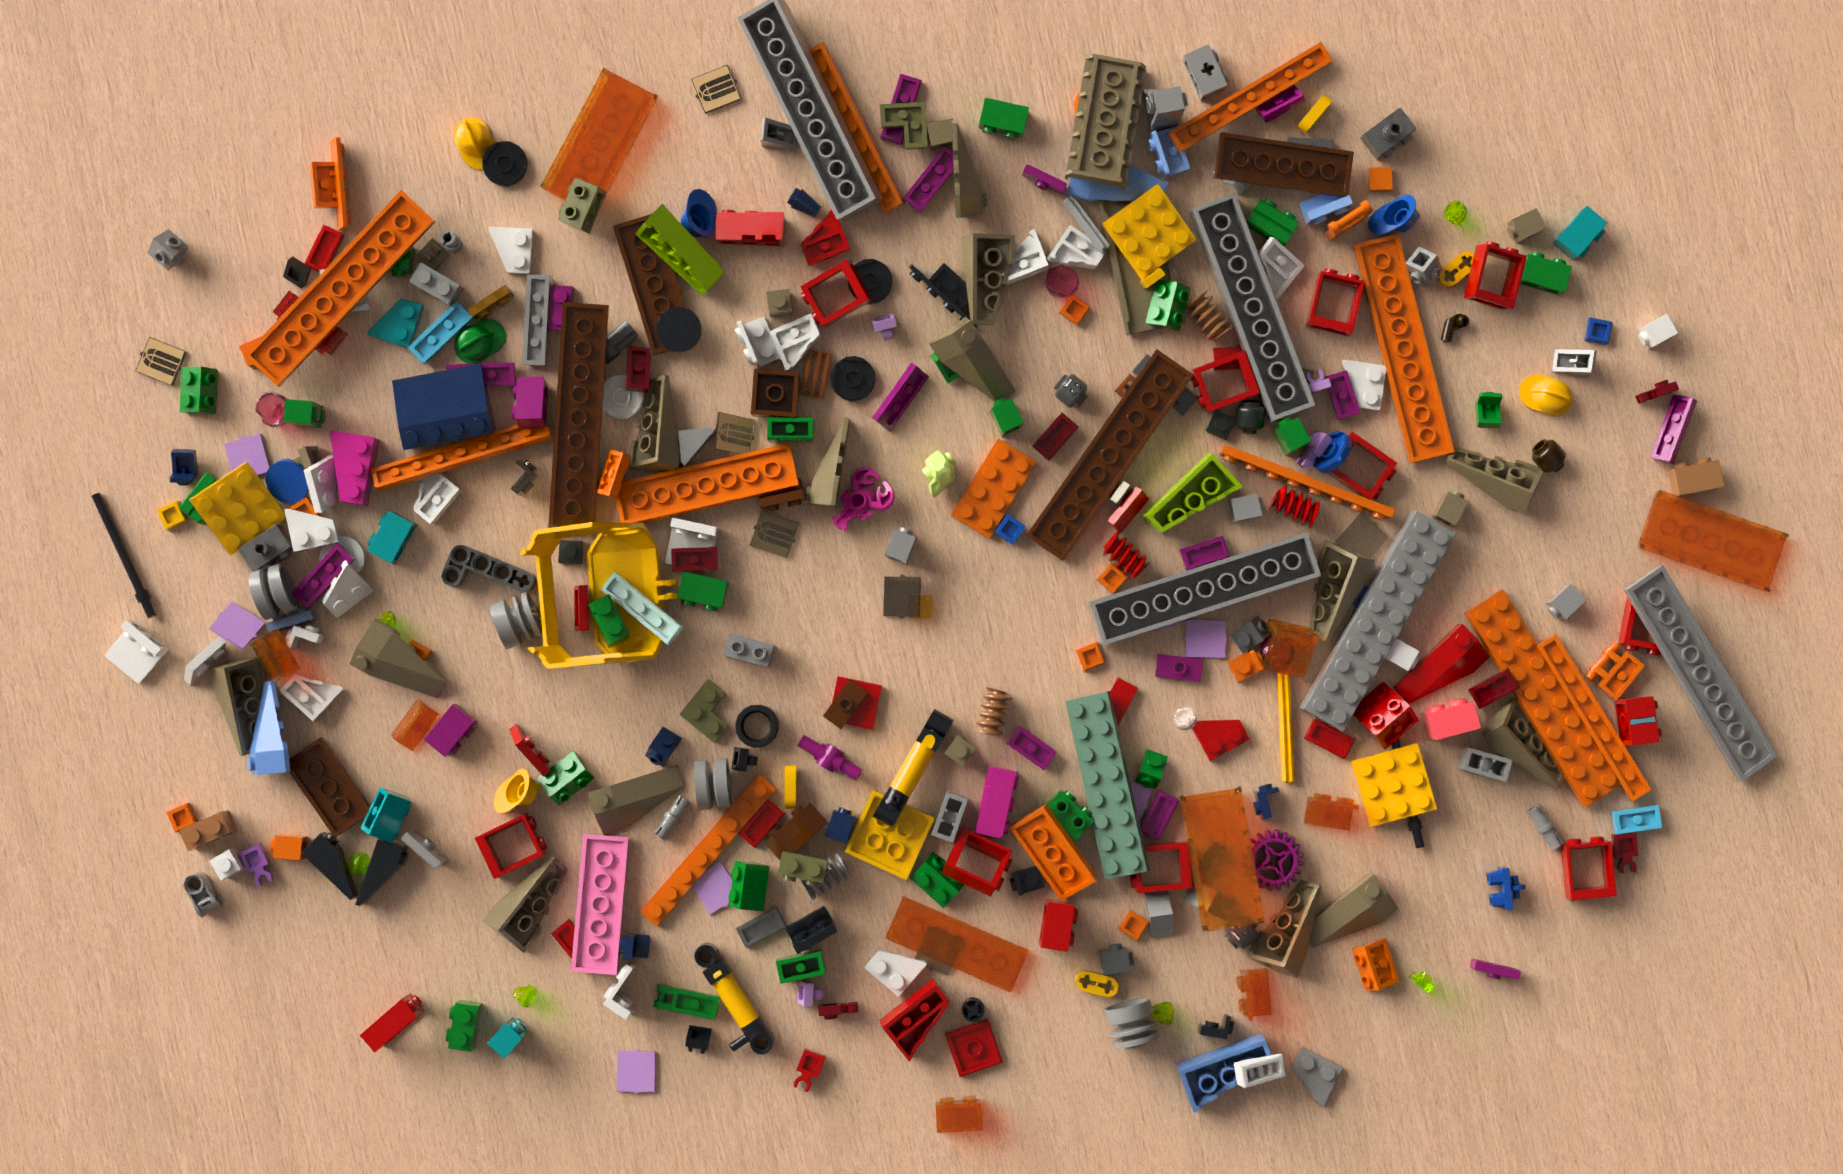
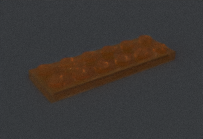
M905 896L901 899L885 939L1008 992L1012 991L1029 951L1017 944Z

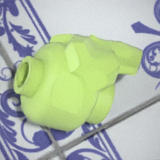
M935 451L925 460L926 467L922 469V472L930 481L929 491L933 498L937 497L956 478L953 466L956 462L948 452L943 454L941 451Z

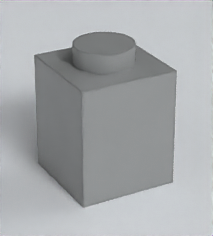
M1257 493L1228 500L1233 523L1262 516V511H1265L1262 497L1258 498Z
M1566 584L1546 604L1550 607L1548 611L1553 617L1563 620L1570 617L1586 599L1571 584Z

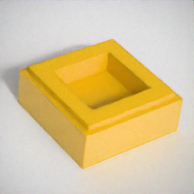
M1157 268L1140 280L1139 283L1143 288H1148L1166 274L1161 268Z
M178 500L157 509V513L166 531L188 522L185 513L179 509L181 504Z

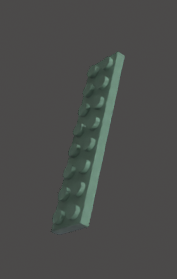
M1107 691L1065 701L1089 811L1092 813L1091 819L1094 821L1092 824L1104 878L1107 880L1150 871L1111 693Z

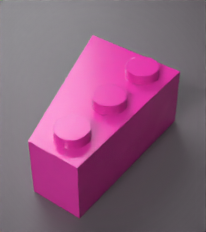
M329 430L340 501L368 506L373 482L371 468H375L380 440L374 437Z
M988 765L975 833L1002 838L1003 833L1008 834L1010 821L1006 820L1008 811L1012 812L1014 798H1011L1013 789H1017L1019 780L1015 770Z

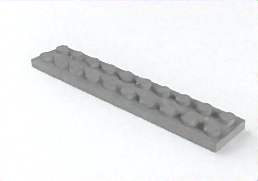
M1658 565L1625 588V594L1736 779L1743 782L1775 759L1777 754L1664 565Z

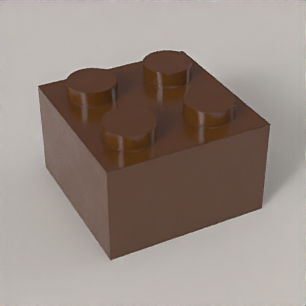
M754 369L750 413L752 417L797 418L800 372Z

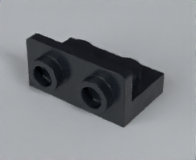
M825 906L818 908L786 927V931L792 940L797 954L838 932L836 924Z

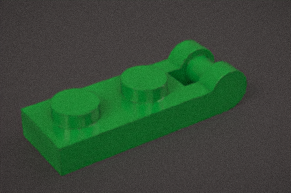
M664 984L657 985L656 991L658 996L657 1000H654L653 1007L713 1020L716 1019L720 996ZM667 994L673 995L672 1003L666 1002Z

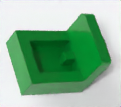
M1485 392L1479 394L1475 404L1477 428L1500 429L1501 393Z
M1146 749L1135 782L1143 787L1156 789L1162 779L1168 756Z

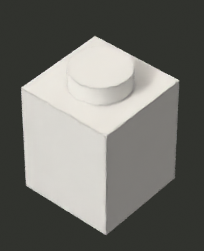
M1668 314L1637 329L1640 342L1647 346L1648 349L1678 334Z
M1396 638L1384 660L1403 671H1409L1410 668L1414 669L1418 663L1419 657L1417 655L1419 651Z
M237 848L228 849L209 861L221 881L245 869Z

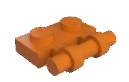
M1615 641L1609 647H1605L1602 651L1603 655L1596 663L1593 662L1591 664L1590 670L1585 677L1592 682L1596 676H1599L1602 680L1597 687L1614 701H1617L1645 665L1628 651H1625L1621 657L1617 655L1616 652L1621 646ZM1609 660H1612L1615 664L1607 673L1603 668Z

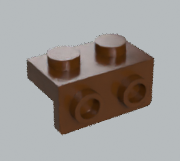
M798 478L800 488L759 497L758 501L761 510L766 509V512L779 510V506L788 504V507L801 505V501L806 500L802 480Z

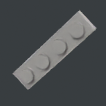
M527 274L522 365L546 367L550 275Z

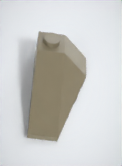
M952 120L956 218H962L983 213V207H987V195L982 193L980 182L956 120Z
M1454 448L1455 452L1449 454L1445 462L1447 465L1501 505L1515 512L1526 513L1544 473L1539 467L1520 460H1515V463L1502 461L1503 458L1500 456H1495L1494 459L1485 458L1479 452Z
M1325 541L1317 562L1321 576H1319L1318 583H1315L1314 591H1317L1316 604L1312 606L1311 634L1329 642L1367 582L1375 561L1374 559L1360 552Z
M375 618L357 645L350 665L369 676L439 698L447 679L429 661H423L415 653L416 649L412 645L408 646L399 637L401 634L396 629Z
M552 856L499 900L483 921L500 936L525 953L541 930L539 926L544 914L547 915L550 910L548 907L552 896L557 894L568 869Z
M1368 873L1315 915L1309 943L1312 947H1316L1379 924L1395 912L1398 907L1375 875Z

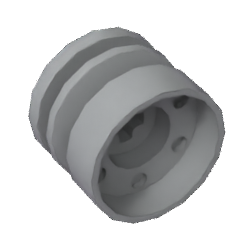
M528 592L521 594L522 603L517 596L512 597L514 608H510L505 600L490 605L495 628L506 649L522 644L521 633H524L529 641L533 640L532 629L538 638L543 636L540 611Z
M1150 998L1132 999L1103 1009L1107 1025H1118V1028L1109 1033L1110 1037H1119L1112 1041L1114 1049L1136 1048L1159 1038L1157 1030H1150L1157 1026L1156 1022L1145 1021V1018L1153 1014Z

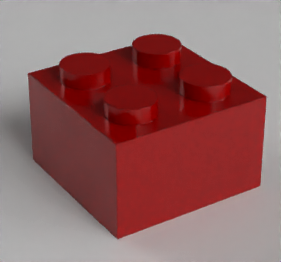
M1045 899L1039 938L1040 948L1068 952L1069 947H1073L1075 933L1071 929L1072 924H1076L1078 918V910L1073 902Z

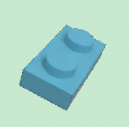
M1659 805L1611 811L1615 834L1662 828Z

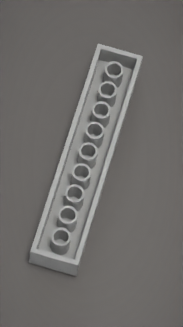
M767 0L739 16L740 25L836 219L846 221L882 201L883 198L786 1Z
M1232 193L1192 208L1190 212L1192 221L1231 324L1234 327L1233 329L1241 350H1245L1260 392L1258 395L1262 405L1265 407L1269 424L1314 407L1315 402L1236 194Z
M1418 511L1409 512L1368 584L1367 590L1364 591L1358 605L1352 612L1298 708L1332 728L1344 731L1456 533Z
M1306 532L1088 602L1101 645L1103 646L1319 577L1321 573L1308 533Z

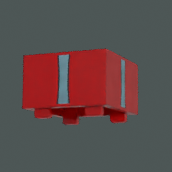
M1653 696L1628 697L1614 701L1619 737L1624 745L1660 742L1659 737L1662 736V731L1657 726L1655 709H1658V702L1654 700Z

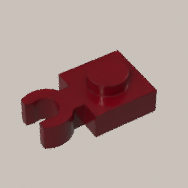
M1667 379L1654 384L1655 389L1638 394L1635 397L1637 403L1640 404L1677 391L1679 387L1676 381L1669 383Z
M1637 833L1611 834L1613 857H1620L1617 865L1618 872L1624 873V866L1626 864L1630 865L1631 872H1636L1637 866L1632 860V856H1639Z
M858 1002L819 1004V1016H824V1019L829 1020L837 1019L838 1015L843 1013H858Z

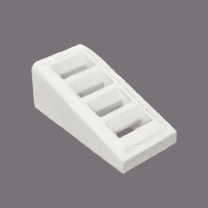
M1282 1054L1247 1059L1234 1063L1237 1084L1243 1088L1286 1077ZM1273 1062L1275 1063L1276 1072L1274 1073L1272 1072L1271 1063ZM1263 1065H1265L1266 1074H1264ZM1255 1067H1256L1257 1076H1254V1069H1253V1068H1255Z

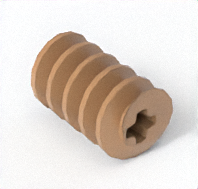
M1205 291L1189 302L1186 310L1194 309L1191 314L1192 318L1199 316L1196 324H1204L1201 329L1202 333L1210 332L1206 337L1207 340H1217L1234 327H1225L1228 318L1220 320L1224 312H1215L1218 304L1210 305L1213 296L1205 297L1204 295L1207 293Z
M986 687L991 694H984L983 697L989 702L982 703L981 706L986 711L979 712V715L984 720L976 722L982 728L974 731L992 736H1001L1003 732L998 727H1005V723L1000 718L1008 717L1002 710L1010 709V706L1005 701L1012 700V697L1007 692Z

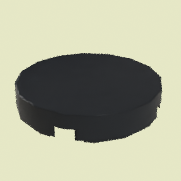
M510 141L493 143L486 149L483 155L482 167L484 173L492 183L498 186L509 187L515 185L524 178L527 172L528 161L524 151Z
M864 259L856 263L854 266L873 299L867 304H877L883 301L889 295L893 285L892 274L888 267L875 259ZM848 282V288L852 296L855 299H858L850 283Z
M674 307L666 310L660 316L657 322L656 333L659 341L666 349L672 352H686L698 344L702 334V326L699 318L693 311L685 307Z
M857 356L841 359L833 367L831 373V385L835 393L842 399L851 402L860 401L868 397L873 391L876 382L875 372L871 364L864 358Z

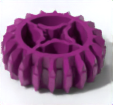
M1267 829L1265 830L1266 837H1263L1260 832L1257 833L1259 841L1253 838L1249 839L1254 846L1251 848L1245 845L1244 848L1250 851V854H1242V858L1249 859V862L1243 863L1242 866L1244 868H1251L1245 874L1246 876L1254 874L1251 882L1254 884L1260 880L1259 888L1262 889L1267 883V890L1272 891L1273 884H1275L1276 890L1280 891V883H1283L1288 888L1290 887L1288 879L1293 882L1297 881L1292 876L1294 872L1301 875L1302 871L1296 869L1297 865L1304 866V862L1297 861V858L1303 857L1304 854L1302 852L1296 853V850L1300 849L1301 846L1300 844L1292 846L1295 838L1290 837L1286 840L1287 832H1283L1281 837H1279V830L1275 829L1273 836H1271L1270 830ZM1268 842H1281L1287 849L1274 852L1268 845ZM1262 846L1264 858L1258 865H1255L1256 853ZM1270 854H1273V856L1275 857L1277 855L1279 856L1278 859L1275 860L1277 867L1273 866V864L1271 863L1270 865L1267 864L1271 860ZM1290 855L1291 863L1289 869L1284 874L1282 862ZM1272 868L1278 875V878H1265L1259 872Z

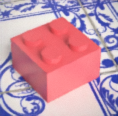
M1466 698L1448 701L1449 706L1445 707L1444 704L1426 707V712L1421 713L1427 737L1430 740H1440L1481 728L1475 704L1473 701H1467Z

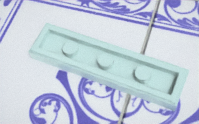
M613 572L601 588L606 595L610 594L617 604L667 645H671L684 628L617 572Z

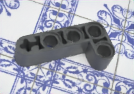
M465 545L453 547L441 575L442 581L446 585L458 587L464 583L469 570L519 591L530 592L537 584L536 577L531 572ZM465 549L467 558L460 562L457 554L460 550ZM482 558L488 560V567L485 570H480L478 567V562ZM506 566L509 569V576L506 579H502L499 576V570ZM452 570H456L459 577L456 582L452 583L448 576ZM515 576L527 577L530 584L523 586L522 582L514 580Z

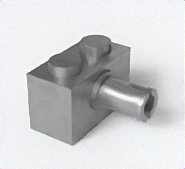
M1400 107L1364 133L1360 139L1376 160L1381 156L1385 159L1396 151L1393 147L1399 143L1404 145L1413 138L1412 133L1416 130V127Z
M275 524L240 547L238 551L252 572L260 569L267 572L268 567L272 566V563L278 559L283 561L290 557L293 547L291 539L283 527Z

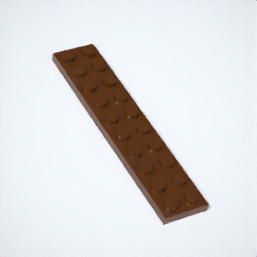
M563 302L548 528L595 522L609 305Z
M1156 349L1026 536L1064 561L1194 374Z

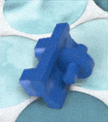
M1497 867L1498 870L1486 874L1488 885H1499L1500 893L1489 894L1490 906L1502 907L1506 910L1514 909L1513 899L1520 898L1519 890L1526 889V885L1519 884L1518 875L1511 876L1510 881L1509 868Z

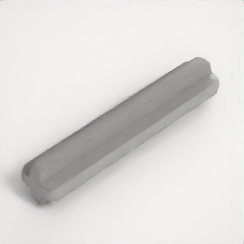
M1073 196L1067 197L1063 202L1064 206L1099 253L1107 251L1110 243L1077 199Z

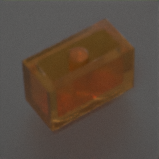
M279 629L251 643L271 681L277 682L301 669Z
M976 1096L962 1097L963 1100L953 1101V1097L940 1098V1102H935L937 1133L983 1130L981 1099H976Z

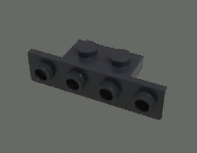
M943 263L928 279L913 264L908 266L912 270L909 274L918 283L923 280L928 285L926 290L936 298L939 295L945 301L942 305L951 313L956 311L962 317L959 320L965 317L970 320V317L963 311L968 305L966 282L951 268Z

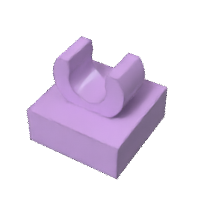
M893 313L872 319L875 332L882 331L884 340L893 338L890 328L897 327Z
M1321 369L1317 371V380L1311 378L1310 372L1305 375L1311 394L1331 388L1329 378L1323 380L1324 373Z
M798 980L797 1003L802 1006H813V999H823V990L814 988V983Z

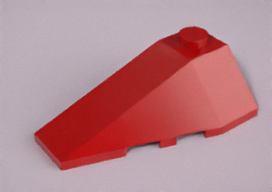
M1457 624L1393 688L1410 704L1474 673L1490 656L1480 641L1463 624Z

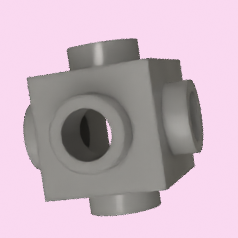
M167 229L153 238L147 253L168 271L172 267H179L186 260L185 254L189 246Z
M1418 247L1405 263L1410 279L1416 284L1422 283L1430 287L1434 280L1440 277L1443 270L1439 257L1433 252Z

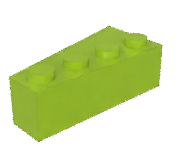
M663 204L654 211L636 232V235L702 296L724 273L720 263L703 249Z
M1207 453L1142 516L1156 532L1163 533L1243 486L1213 453Z

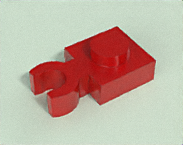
M805 1048L796 1071L802 1074L795 1079L794 1087L797 1088L800 1081H805L807 1083L805 1092H808L812 1085L810 1078H818L826 1056Z

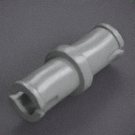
M448 230L441 233L440 241L444 248L455 253L462 249L463 244L457 234Z
M679 795L670 810L664 813V819L653 833L666 841L674 826L681 822L679 819L691 803Z
M1536 804L1527 810V813L1537 826V832L1543 835L1550 849L1554 850L1560 847L1564 841L1553 827L1555 824L1552 820L1548 819L1541 805Z

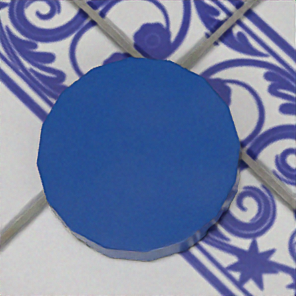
M1337 431L1328 435L1333 440L1321 457L1314 459L1313 466L1319 472L1329 473L1337 469L1345 461L1352 447V441L1347 434Z
M281 459L272 464L266 472L265 481L267 489L280 502L287 504L297 503L305 498L309 492L303 471L304 467L300 463L293 462L294 460Z

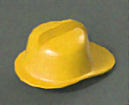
M472 117L463 119L454 129L453 137L455 144L468 166L473 169L482 170L483 155L486 149L495 143L494 139L482 120Z
M1535 374L1528 376L1523 380L1519 388V396L1525 406L1548 415H1562L1572 405L1573 396L1568 385L1545 375Z
M526 769L518 770L513 776L504 781L496 791L494 797L495 810L499 813H507L516 806H529L535 800L537 793L542 789L541 784L530 777Z

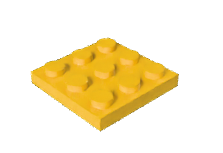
M1159 184L1150 188L1102 223V226L1140 280L1197 240Z
M248 461L189 499L230 556L273 525L286 519L285 512Z
M1418 743L1351 761L1370 827L1437 809Z
M872 790L845 853L907 880L935 817L905 805L894 826L891 828L872 817L884 797V794Z

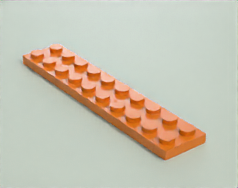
M400 190L244 356L277 387H280L431 228L435 221Z
M1399 234L1354 244L1353 247L1361 278L1365 281L1364 290L1383 364L1386 368V376L1409 464L1454 453Z
M1504 589L1466 611L1464 615L1499 672L1509 667L1520 685L1519 689L1512 692L1581 806L1584 808L1591 805L1620 786V782L1537 649V643Z

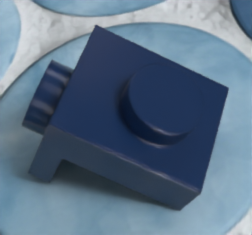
M173 449L171 451L173 473L169 477L170 483H177L182 486L193 483L198 476L196 450Z
M662 727L650 744L645 756L653 764L665 767L682 738Z
M1272 783L1259 786V791L1254 792L1256 802H1253V808L1256 816L1260 815L1261 819L1272 817L1267 795L1279 792V788L1276 786L1272 787Z
M628 933L625 935V939H621L620 953H623V959L632 960L634 957H649V935Z

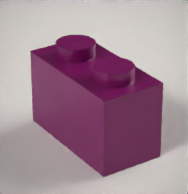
M517 377V385L513 387V396L516 399V404L512 407V419L516 421L519 428L546 427L549 385L545 377Z
M452 704L424 740L444 757H448L450 754L454 756L462 747L460 744L464 737L469 738L476 730L474 725L477 720L457 704Z

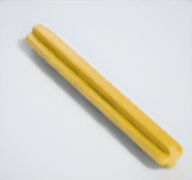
M1279 670L1277 672L1281 776L1282 782H1294L1290 671Z

